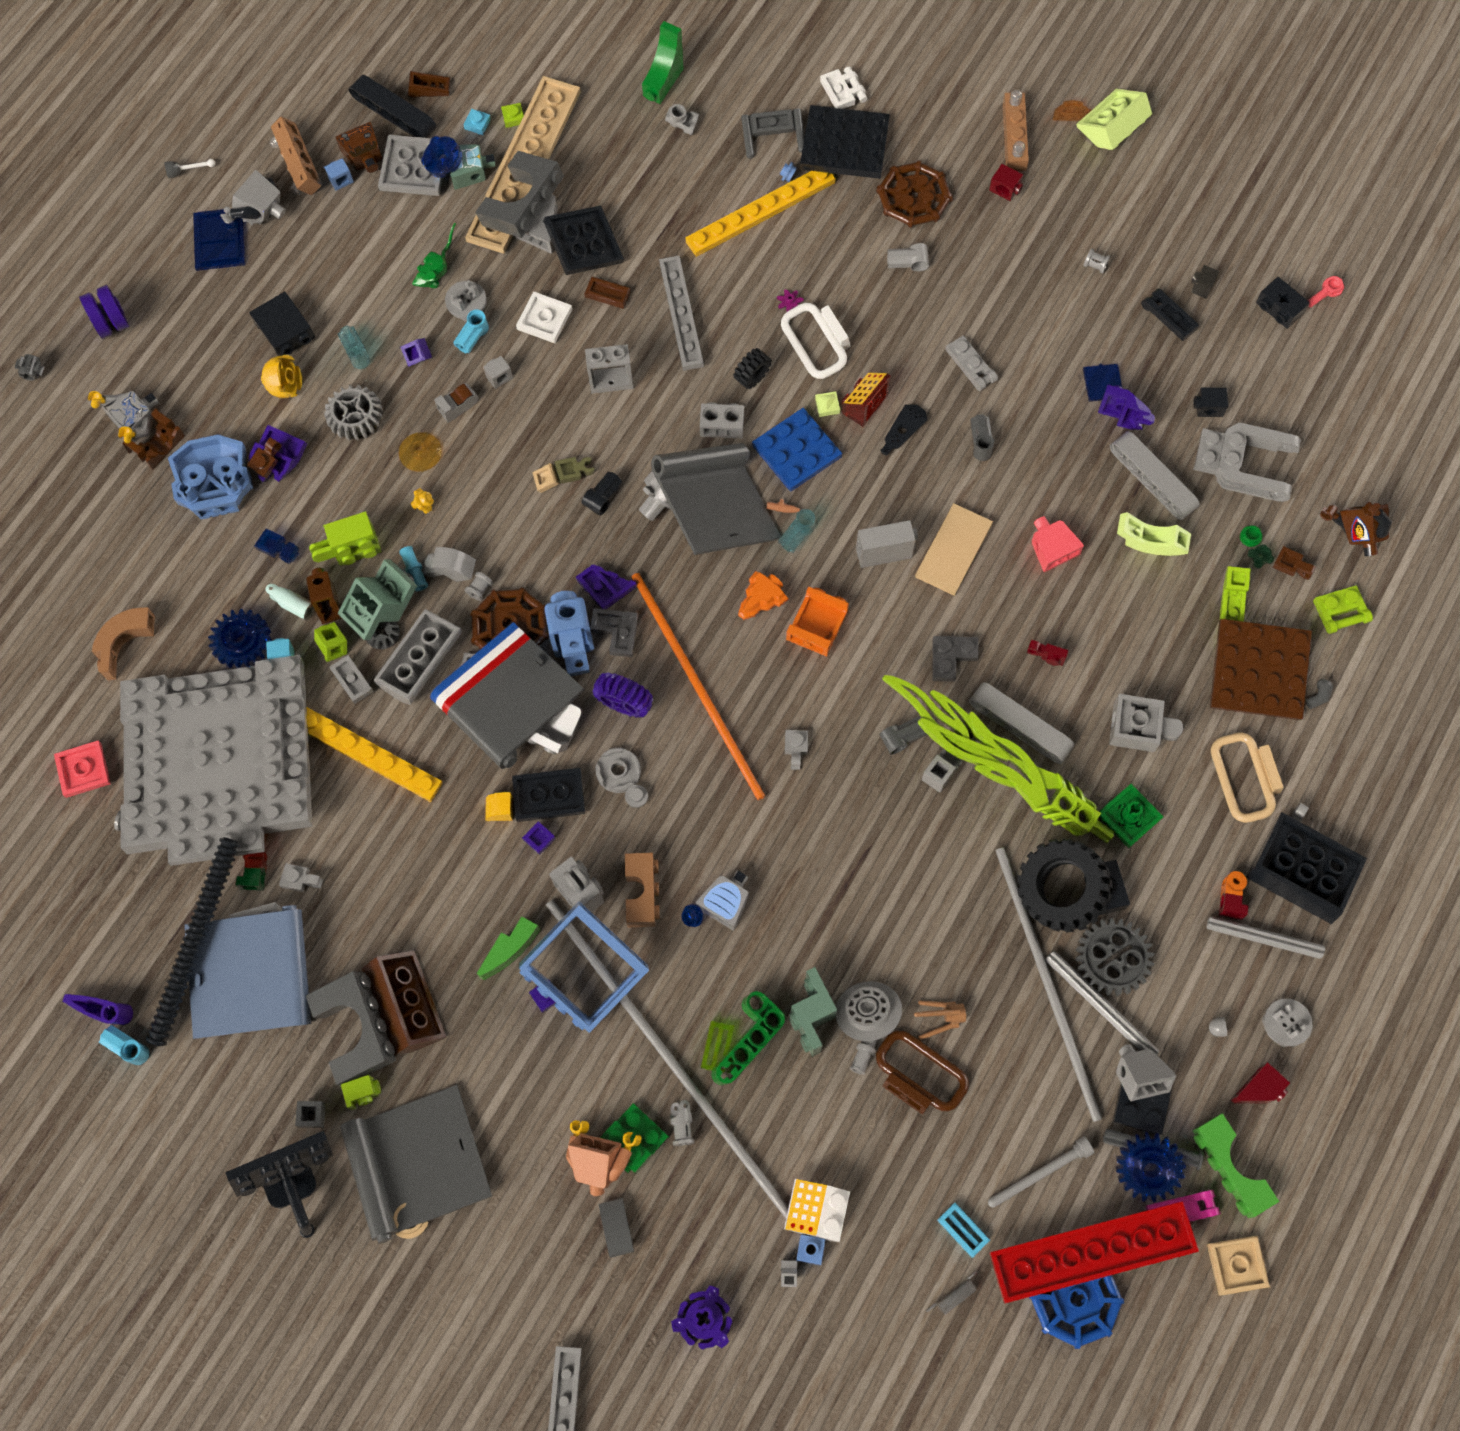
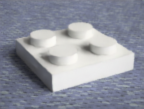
M533 292L516 324L517 330L556 343L572 311V305Z

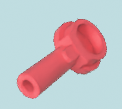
M1337 276L1327 278L1323 282L1322 290L1307 300L1310 302L1308 307H1313L1327 296H1339L1344 289L1342 279Z

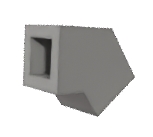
M781 1260V1287H797V1261Z

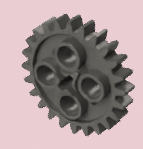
M1110 918L1108 925L1102 919L1099 922V927L1096 924H1092L1090 926L1091 931L1085 930L1083 934L1086 938L1081 937L1078 941L1083 946L1076 948V951L1082 955L1077 956L1075 961L1082 962V965L1077 969L1085 970L1086 973L1083 975V978L1090 977L1091 981L1089 984L1091 986L1096 983L1098 985V992L1106 988L1108 996L1112 990H1115L1116 996H1120L1122 989L1128 995L1131 993L1130 986L1136 991L1139 989L1138 982L1140 984L1146 983L1144 976L1149 977L1151 975L1147 968L1154 966V963L1148 959L1152 958L1154 953L1147 952L1152 944H1145L1143 942L1147 935L1141 937L1138 935L1141 928L1133 931L1131 929L1132 922L1127 926H1123V919H1120L1115 924L1113 918ZM1112 936L1120 937L1123 943L1122 946L1115 945L1112 941ZM1128 945L1132 946V949L1123 953L1118 959H1114L1103 968L1098 969L1097 966L1108 960L1111 955L1117 954ZM1093 949H1100L1103 952V958H1096L1093 954ZM1126 956H1133L1137 962L1136 966L1129 965L1126 961ZM1107 968H1112L1117 972L1116 979L1108 976Z

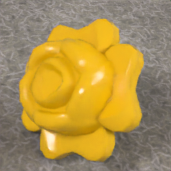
M421 488L415 490L414 501L411 502L412 508H418L425 514L432 511L431 505L434 503L431 493L423 491Z

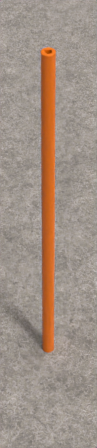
M635 573L632 575L633 581H635L638 590L756 799H763L765 797L763 790L641 575Z

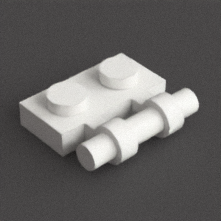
M846 67L844 69L845 74L843 75L837 69L820 76V82L835 108L845 109L855 105L854 97L859 98L861 103L867 101L866 90L863 85H860L858 75L855 71H852L851 67Z

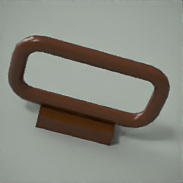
M903 1030L891 1032L877 1050L876 1062L878 1067L889 1075L882 1087L922 1115L929 1105L940 1111L949 1112L954 1110L967 1094L969 1089L967 1075L960 1068L908 1032ZM896 1040L906 1042L959 1080V1088L950 1101H941L886 1061V1053Z

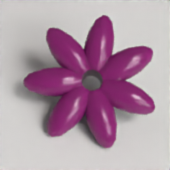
M785 289L784 296H777V300L781 301L778 308L786 307V310L789 311L792 307L798 306L797 303L803 302L804 299L797 297V290L790 294Z

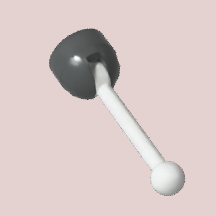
M209 159L207 162L182 166L175 161H167L164 164L169 179L177 177L181 170L203 166L214 167L215 161Z

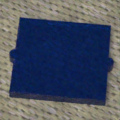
M1100 363L1098 366L1083 367L1089 402L1102 401L1107 385L1122 387L1118 364L1102 365Z

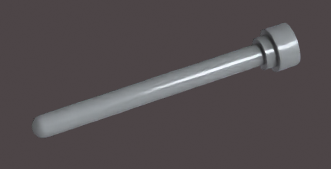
M1085 1136L1075 1141L1076 1144L1072 1146L1073 1149L988 1200V1205L994 1208L1078 1157L1080 1159L1083 1157L1088 1158L1095 1153L1091 1144Z

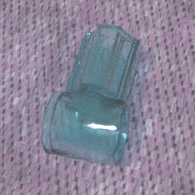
M354 326L341 328L338 337L353 367L356 369L366 368L370 364V357Z
M802 509L797 513L796 519L778 540L783 549L794 553L807 535L814 531V513L809 509ZM803 519H807L811 523L808 525H803L800 523V521Z

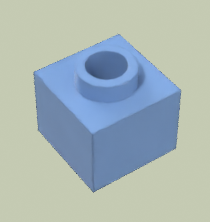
M343 158L331 162L324 167L335 191L354 183L350 170Z
M800 1235L796 1261L821 1266L825 1239ZM808 1245L815 1246L816 1252L810 1255L806 1252Z

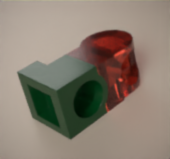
M266 852L243 855L245 860L243 876H236L235 885L240 890L264 891L268 861Z

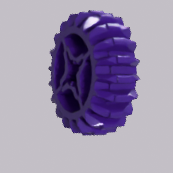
M602 673L594 684L593 695L603 705L608 706L609 709L630 717L641 718L645 717L652 707L653 696L649 690L644 689V686L639 685L630 678H625L622 675L619 676L616 673Z

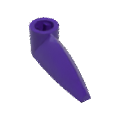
M65 994L63 1002L73 1009L107 1024L126 1025L133 1018V1009L128 1004L72 994Z

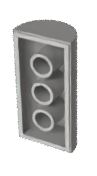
M425 609L374 678V682L392 697L411 705L462 634V629Z

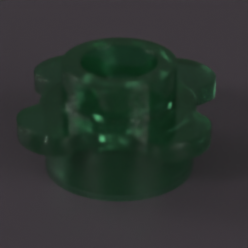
M1264 544L1248 551V557L1252 558L1253 565L1256 568H1262L1264 564H1271L1274 561L1270 548Z

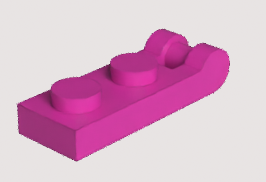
M1214 1189L1146 1205V1210H1151L1183 1201L1189 1222L1221 1215L1220 1209L1216 1207L1213 1198L1216 1197ZM1204 1200L1207 1210L1200 1211L1197 1201Z

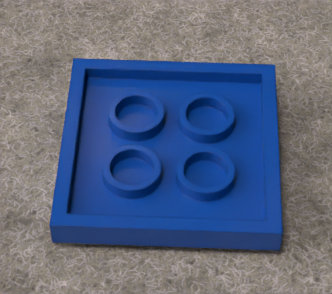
M804 408L752 441L753 448L790 492L842 458L841 451Z

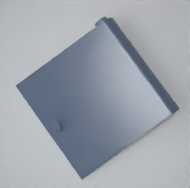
M296 905L283 906L282 911L212 921V924L208 925L209 932L205 933L207 937L202 941L204 945L200 946L201 953L197 954L199 959L194 962L196 963V967L192 968L194 972L189 976L191 978L189 991L193 1039L311 1024V1012L306 995L309 994L302 910L297 909ZM185 924L184 926L186 931V929H189L188 924Z

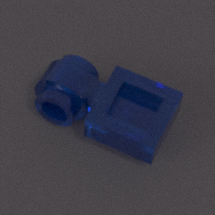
M267 528L254 545L256 550L273 558L280 553L279 558L288 564L296 560L300 550L298 546L291 542L285 544L286 539L283 536Z

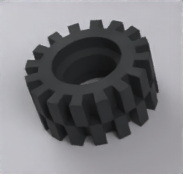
M758 348L752 349L751 353L748 352L747 356L742 358V362L738 363V367L735 368V373L733 374L734 379L746 389H752V387L757 385V382H761L762 377L764 378L766 376L765 373L770 370L769 367L772 365L771 358Z

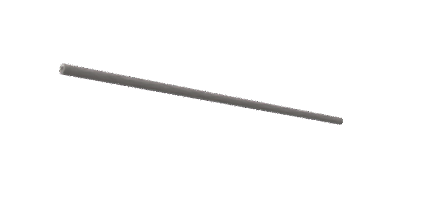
M554 900L546 904L558 922L565 916ZM570 922L564 930L613 992L619 986ZM625 995L619 1002L786 1219L789 1206L635 1005Z

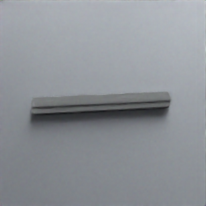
M1210 916L1207 920V929L1319 959L1325 953V946L1214 916Z

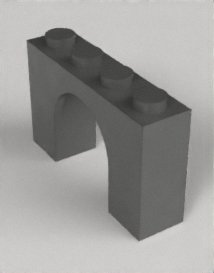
M517 151L508 164V168L514 180L532 185L531 190L526 196L514 202H502L485 197L475 213L482 226L522 238L548 199H550L564 175L558 162Z
M352 971L306 995L313 1018H327L347 1007L355 1010L360 1017L362 1034L356 1047L329 1062L336 1085L367 1076L396 1061L394 1046L389 1041L386 1032V1023L380 1016L378 1001L373 996L371 981L365 972Z

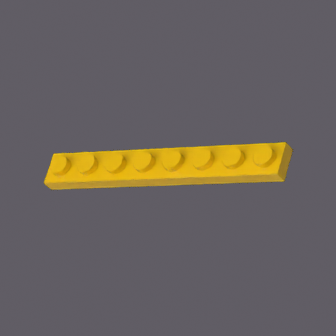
M810 171L685 237L686 243L697 257L835 184V177L832 173Z
M306 707L308 735L432 802L443 784L441 780Z

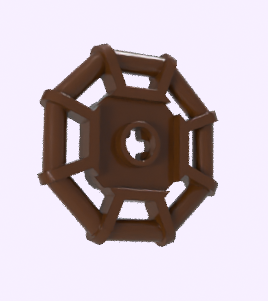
M920 160L897 167L891 166L882 183L876 188L884 209L883 214L886 217L890 216L908 225L910 228L927 222H938L947 205L953 200V195L950 193L945 179L946 174L943 171L939 172L921 163ZM916 171L915 175H910L906 177H903L901 175L903 173ZM922 172V173H924V174H926V175L932 177L933 179L928 180V177H927V176H925V175H923V174L919 175V173ZM893 179L897 181L896 186L888 188ZM939 184L942 194H937L934 186ZM912 192L918 193V197L914 198L913 195L909 194H911ZM888 196L893 197L895 204H890ZM940 202L935 210L931 208L932 203ZM902 209H903V210L907 211L906 214H908L909 216H907V215H905V214H903V213H901V212H899V211H897V210L902 211ZM926 213L925 215L914 217V215Z
M521 587L520 589L500 591L493 589L475 610H471V643L480 649L488 644L484 641L485 639L491 638L493 640L507 628L503 625L507 624L508 620H512V623L514 622L527 636L535 635L536 637L533 641L538 646L549 638L545 604L543 605L529 594L526 588ZM516 598L514 602L500 601V599ZM524 600L534 609L529 611L523 608L521 602ZM494 602H496L497 605L495 606V609L492 611V613L491 611L488 614L484 613ZM537 615L539 629L532 627V617ZM481 620H485L487 622V631L481 633Z

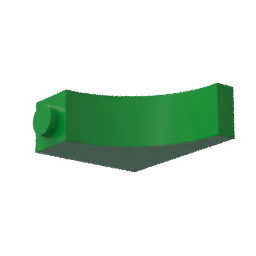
M665 21L660 26L659 42L653 63L642 82L643 97L661 104L684 70L682 29Z

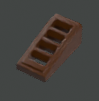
M410 71L408 96H449L450 77Z

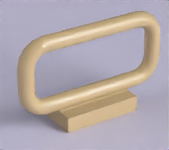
M1243 732L1233 733L1216 739L1211 747V756L1232 816L1243 823L1254 822L1271 816L1276 807L1274 795L1281 793L1284 787L1269 744L1258 749L1255 740L1249 734ZM1239 741L1244 742L1248 747L1266 799V807L1264 809L1247 814L1242 813L1238 808L1220 754L1222 746Z

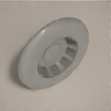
M873 981L858 983L850 987L841 995L836 1005V1021L846 1035L859 1041H876L886 1037L897 1027L902 1015V1004L897 993L889 986Z

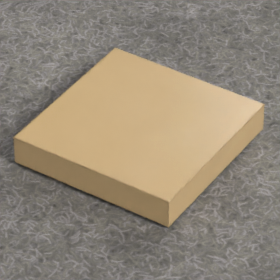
M1258 1236L1207 1244L1219 1296L1270 1287Z

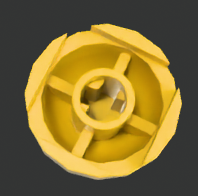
M276 356L264 364L261 381L266 390L275 397H296L298 395L296 394L297 389L301 390L302 388L301 370L299 366H295L292 362L295 360L292 356Z

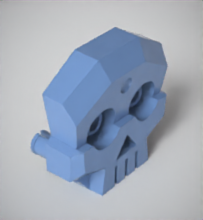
M221 435L187 441L168 457L175 481L172 483L174 500L178 505L191 510L201 520L211 516L216 517L220 514L225 515L227 513L239 512L238 506L243 497L253 489L252 477L247 469L246 447L241 441Z

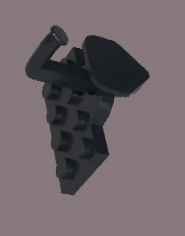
M323 1130L225 1173L237 1197L240 1195L248 1196L262 1186L272 1207L280 1209L291 1205L301 1236L309 1238L314 1234L315 1229L309 1222L302 1200L311 1196L317 1187L310 1165H319L326 1162L329 1157L333 1156V1153Z

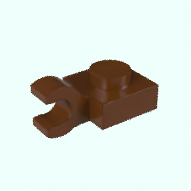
M270 437L265 444V449L263 450L258 447L247 466L264 478H268L279 461L274 456L280 450L282 444Z
M1283 546L1272 568L1292 577L1297 572L1302 578L1309 580L1316 567L1301 561L1304 555Z

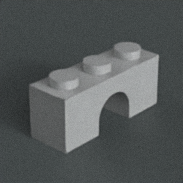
M962 720V723L966 726L969 732V739L978 742V740L974 737L968 726ZM943 749L924 771L922 781L941 793L964 760Z

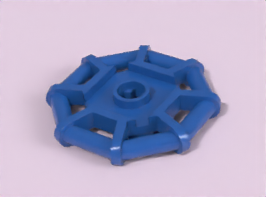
M1113 1275L1103 1277L1111 1298L1103 1296L1098 1283L1102 1278L1051 1291L1050 1295L1039 1294L1029 1297L1042 1325L1041 1331L1074 1346V1349H1080L1081 1346L1106 1336L1110 1337L1113 1334L1111 1331L1121 1305L1124 1304V1298L1119 1293ZM1074 1291L1078 1295L1082 1294L1084 1298L1080 1301L1081 1305L1078 1307L1076 1303H1071L1070 1300L1073 1297L1072 1293ZM1042 1300H1050L1056 1316L1051 1321ZM1104 1303H1111L1103 1323L1099 1318L1100 1310ZM1062 1320L1074 1326V1335L1055 1325ZM1091 1322H1095L1099 1327L1081 1334V1326Z

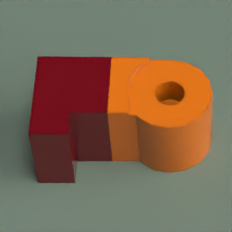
M1233 871L1223 880L1219 916L1243 920L1248 915V905H1242L1243 889L1247 885V878L1243 873Z

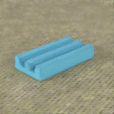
M956 1203L937 1219L971 1258L990 1241ZM954 1210L982 1239L980 1243L951 1214ZM947 1217L975 1246L973 1250L945 1221Z

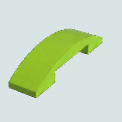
M1227 567L1222 592L1220 619L1244 622L1246 592L1249 591L1250 568Z

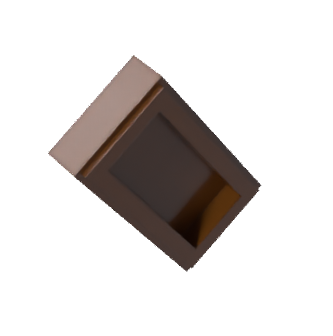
M591 277L584 295L585 298L624 309L631 293V288Z

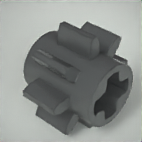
M25 354L24 357L21 356L20 359H17L15 369H18V375L21 378L33 381L35 378L38 379L39 376H42L44 366H41V360L38 357Z

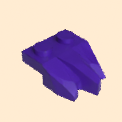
M1107 385L1098 413L1118 418L1117 426L1130 430H1143L1141 424L1151 425L1154 423L1155 416L1151 413V410L1133 393L1120 386Z
M267 425L259 444L255 442L249 454V461L258 447L263 450L265 449V444L270 437L281 443L282 447L274 456L279 461L268 478L258 474V478L262 482H266L273 474L274 479L280 482L299 463L308 443Z

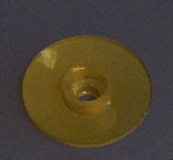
M424 432L409 435L399 447L401 463L407 469L415 472H423L433 468L439 462L442 454L439 441L433 435Z

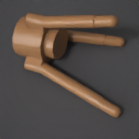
M920 1000L918 1001L919 1005L944 1007V1009L914 1013L915 1017L944 1015L945 1022H950V1024L919 1035V1040L949 1029L959 1028V1023L966 1022L964 1004H956L955 1001L937 1002Z

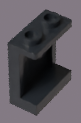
M285 291L249 312L254 324L264 334L277 356L290 355L294 350L309 344L315 338L310 325Z

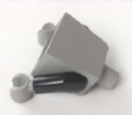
M255 170L233 195L232 209L226 206L224 208L225 214L220 216L227 224L232 223L238 218L257 219L262 222L270 214L281 219L286 209L279 205L281 193L275 180L272 177H264Z

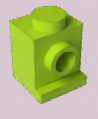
M335 622L314 629V641L325 656L326 662L347 655V640Z
M370 1075L341 1084L346 1106L350 1110L357 1109L356 1104L364 1106L372 1103V1098L378 1097V1094H381L378 1080H374Z

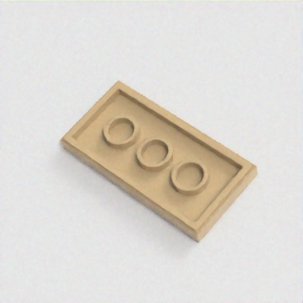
M953 503L915 578L955 596L993 521Z

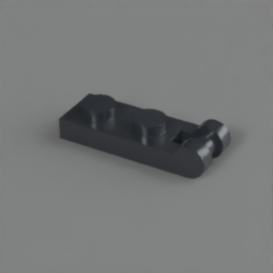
M1156 289L1152 292L1151 297H1146L1141 302L1142 307L1146 311H1150L1182 341L1187 339L1199 327V324L1161 289Z

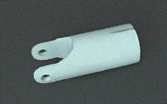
M275 584L266 586V592L270 594V598L276 601L281 608L304 620H308L313 615L315 609L309 599L290 589L278 587Z

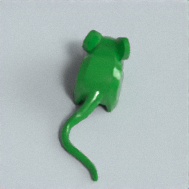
M456 223L451 228L447 245L442 250L441 255L431 251L423 260L425 264L417 267V270L420 272L413 280V286L439 287L437 280L447 273L445 257L452 241Z

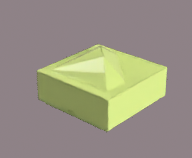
M836 391L815 395L819 417L840 414Z

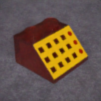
M867 373L863 379L860 378L854 386V391L844 397L842 401V414L863 427L888 397L891 375L887 373Z

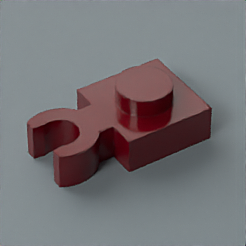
M1031 640L1027 653L1041 656V659L1050 665L1063 666L1069 650L1048 643L1043 645L1038 641Z

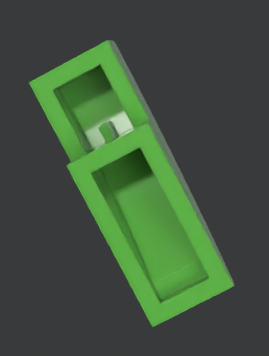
M521 916L510 937L501 932L478 970L477 975L485 980L509 966L530 946L540 932L539 926Z

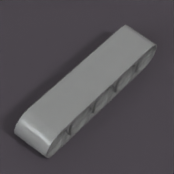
M1125 432L1110 444V450L1114 456L1174 517L1183 520L1199 507L1200 504L1196 496L1132 432Z
M982 682L969 699V703L976 710L1055 763L1061 764L1074 747V742L1069 737L988 683Z

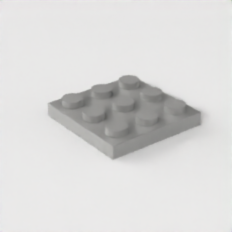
M388 135L378 183L379 191L440 196L448 154L446 146L449 145L448 140Z

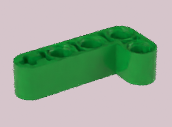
M752 992L742 1000L743 1011L754 1023L712 1069V1079L718 1085L732 1083L785 1023L783 1012L762 992ZM751 997L759 1001V1008L757 1010L750 1006ZM769 1014L776 1017L777 1022L775 1026L769 1025L767 1021ZM753 1031L761 1036L759 1044L752 1041L751 1035ZM737 1049H741L745 1053V1060L743 1062L736 1059L735 1053ZM730 1065L734 1066L726 1073L728 1077H721V1070L728 1068Z

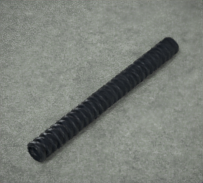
M226 837L219 839L221 843L216 847L218 849L214 853L216 857L211 861L213 865L209 866L210 873L206 874L208 878L203 882L205 886L201 887L203 892L198 896L200 900L196 901L197 908L193 909L194 915L190 917L192 921L188 923L189 929L185 931L187 935L183 936L182 940L184 943L180 944L181 950L177 952L179 956L174 960L176 962L172 966L174 970L169 974L171 978L167 979L168 986L164 987L165 993L161 995L163 999L159 1001L160 1007L156 1009L158 1013L154 1015L155 1021L151 1022L152 1028L148 1030L149 1035L145 1038L150 1044L156 1046L167 1045L166 1039L170 1037L168 1033L173 1029L171 1024L175 1023L174 1017L178 1015L176 1011L180 1010L179 1003L183 1002L182 996L186 994L184 989L188 988L187 982L191 980L189 976L194 972L192 968L196 967L194 962L199 959L197 954L201 953L200 946L204 945L202 941L207 937L205 933L209 932L208 925L212 924L210 919L214 918L213 911L217 910L216 904L220 902L218 898L222 897L221 890L225 889L223 884L227 883L226 876L230 875L229 869L233 867L231 863L235 861L234 855L238 854L236 849L241 845L238 841Z

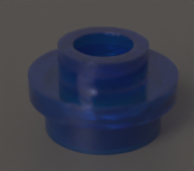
M689 904L683 909L681 918L685 925L697 927L703 923L704 914L698 905Z

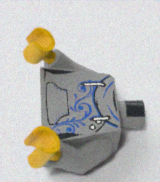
M91 391L88 395V400L91 401L93 408H98L100 404L103 405L102 408L119 428L118 437H124L125 443L135 442L138 438L149 435L155 422L151 416L152 412L150 409L159 403L152 393L143 399H140L134 391L116 395H101L97 391Z

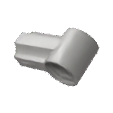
M917 243L910 246V248L888 249V268L911 267L913 271L918 272L928 269L927 245Z

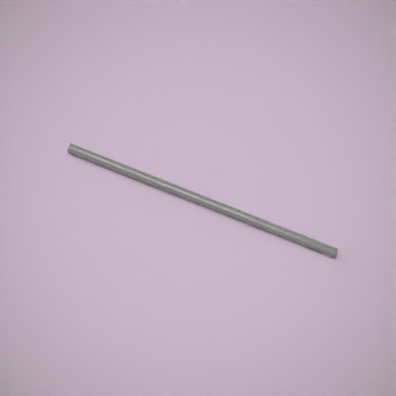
M999 848L995 850L1092 1120L1093 1122L1102 1120L1027 910L1021 904L1022 898L1018 896L1017 889L1019 887L1004 848Z

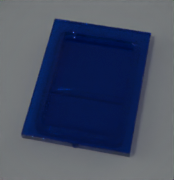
M224 209L193 213L196 271L245 266L244 221L242 218L235 219L232 223L227 224L220 216L225 214Z

